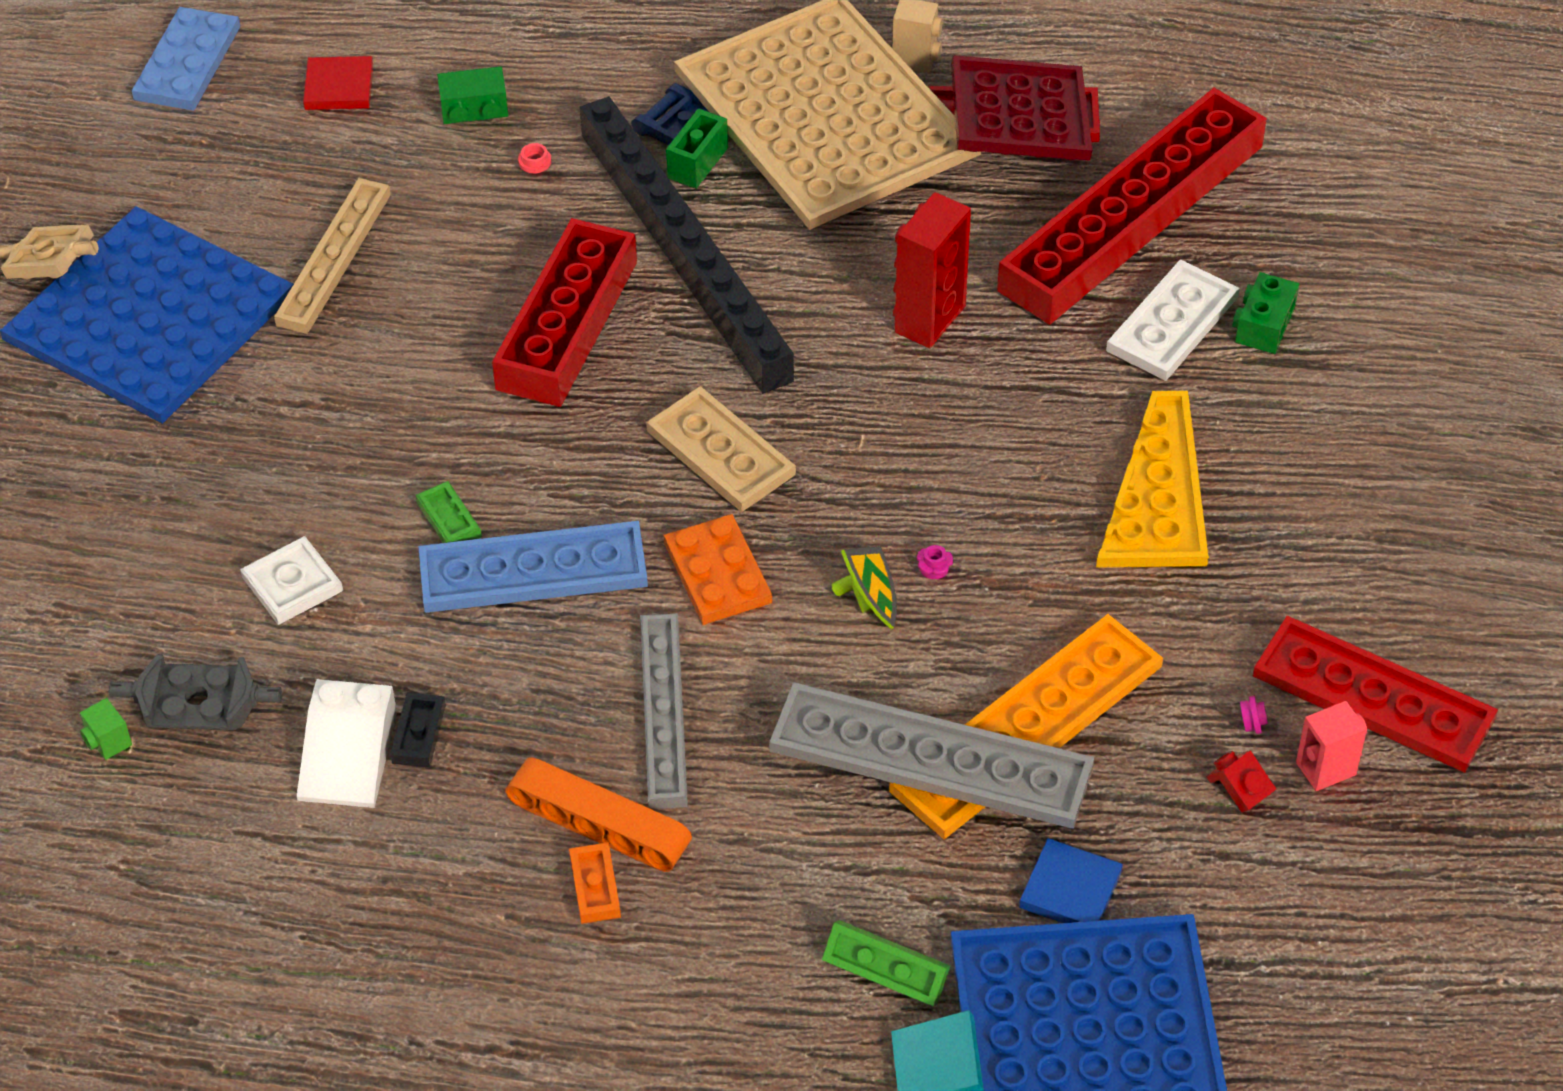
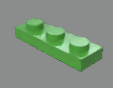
M841 920L834 922L822 960L931 1006L938 1004L950 969L948 964Z

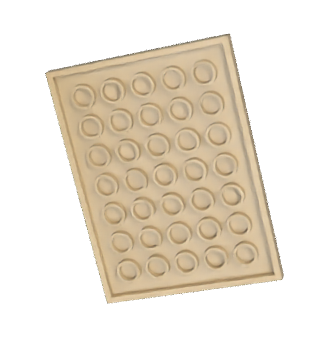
M848 0L819 1L674 61L675 72L710 113L727 118L729 136L809 230L981 155V152L957 150L955 116Z

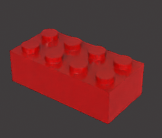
M934 192L925 203L922 202L918 205L914 216L907 224H902L895 235V243L897 244V256L894 261L896 281L893 287V291L896 293L893 309L895 333L931 349L966 307L971 207Z

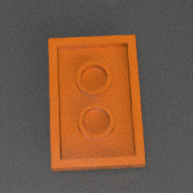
M733 514L663 535L667 552L702 625L772 604V593Z

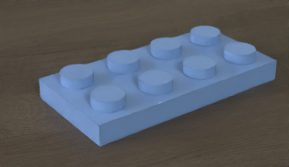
M179 7L132 89L133 99L195 111L241 27L239 17Z

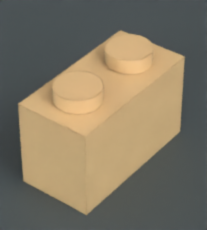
M899 0L893 17L892 49L913 71L930 74L933 62H939L942 42H937V37L941 35L943 18L938 17V3L920 0Z

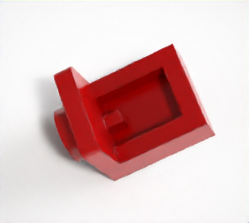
M1251 750L1238 755L1234 751L1226 753L1213 763L1217 769L1206 776L1210 783L1218 780L1221 781L1241 813L1250 810L1276 790V787Z

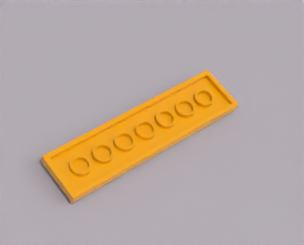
M1107 614L965 725L1060 748L1162 667L1163 657ZM889 783V792L944 840L985 808V806Z

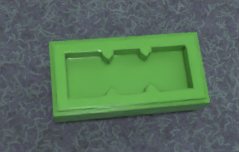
M449 481L416 495L418 506L443 543L474 540L482 537L480 527Z

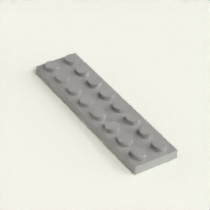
M795 682L792 684L769 742L770 752L1071 829L1075 827L1094 767V757Z

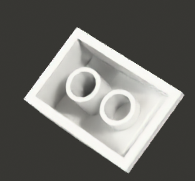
M316 679L307 715L297 790L298 801L375 808L397 716L392 686Z

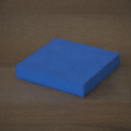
M1048 838L1022 894L1019 908L1061 923L1101 921L1122 873L1123 864Z

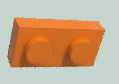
M609 842L569 848L581 924L621 918Z

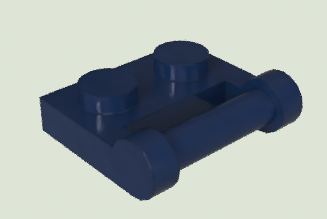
M673 83L666 90V95L645 114H639L631 121V126L637 134L641 136L647 134L669 146L698 108L709 112L691 90L677 83ZM675 104V106H674L671 110H669L661 119H659L658 121H656V120H657L658 118H660L668 109H670V108Z

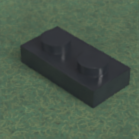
M406 693L390 754L392 764L430 768L446 707L445 696Z

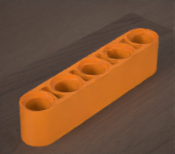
M529 757L525 760L505 789L507 797L515 805L595 842H609L611 849L663 872H669L674 868L692 840L691 832L677 820L534 757Z

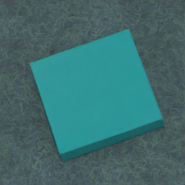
M969 1010L891 1031L898 1091H984L975 1020Z

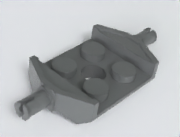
M157 654L134 683L111 681L109 696L112 698L133 697L134 703H139L146 727L236 730L243 726L251 709L257 707V702L281 703L282 688L258 687V685H254L244 657H238L237 666L165 664L163 654ZM202 695L207 697L206 700L198 705L188 703L195 696Z

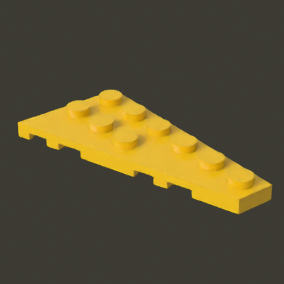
M1152 391L1142 421V427L1138 439H1136L1130 463H1128L1110 523L1107 526L1105 539L1097 557L1096 568L1207 566L1209 556L1188 391Z

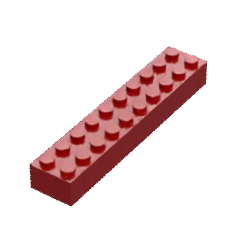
M1213 87L999 262L997 291L1051 325L1261 149L1267 118Z

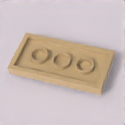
M701 386L646 422L649 434L740 512L745 511L796 475V465Z

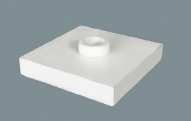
M305 536L240 569L243 580L278 625L343 591L342 582Z

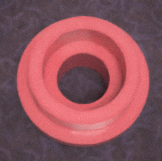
M531 143L524 146L518 156L519 167L523 171L533 174L547 170L552 162L549 151H547L544 145L539 143Z

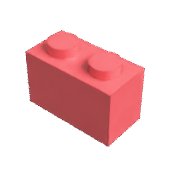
M1347 701L1305 717L1296 764L1315 791L1334 785L1357 774L1367 734V726L1363 717L1359 713H1355Z

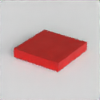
M308 57L303 100L305 110L370 108L373 57Z

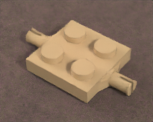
M88 224L33 227L20 242L13 245H0V260L7 259L1 266V270L6 279L58 278L68 271L69 266L77 257L81 255H96L99 250L98 243L94 240L90 241L94 235Z

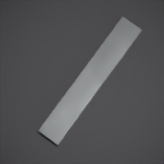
M678 613L640 615L648 807L650 809L688 807Z

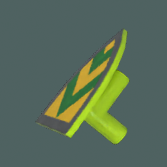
M881 546L842 550L841 553L850 575L832 583L833 592L836 596H841L853 590L862 613L873 610L881 621L890 629H893L897 615L896 593Z

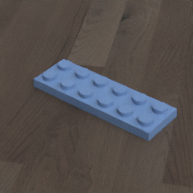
M639 521L418 546L425 613L648 587Z

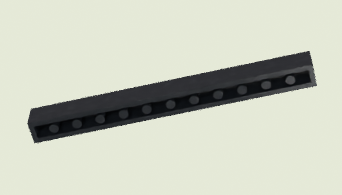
M610 96L580 106L582 137L762 394L794 382V353Z

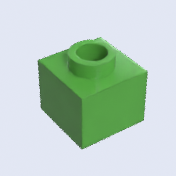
M108 698L80 712L84 728L80 730L82 739L90 750L97 748L105 760L132 746L126 722Z

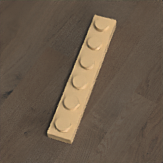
M358 178L275 314L274 319L277 327L305 334L309 333L391 195L389 185Z

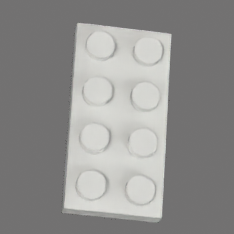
M1180 259L1107 341L1106 351L1167 381L1237 300L1240 288Z

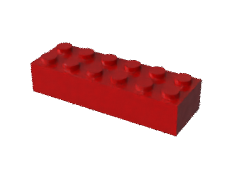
M571 218L492 361L496 391L558 407L562 406L637 264L635 233Z

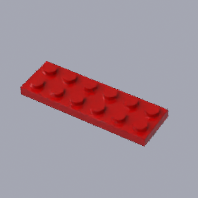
M1288 615L1254 666L1252 675L1261 681L1323 709L1347 701L1353 711L1363 717L1367 729L1464 773L1498 713L1497 708Z

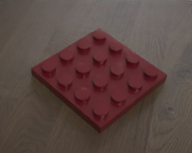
M953 55L951 75L957 150L1090 161L1093 150L1082 66Z

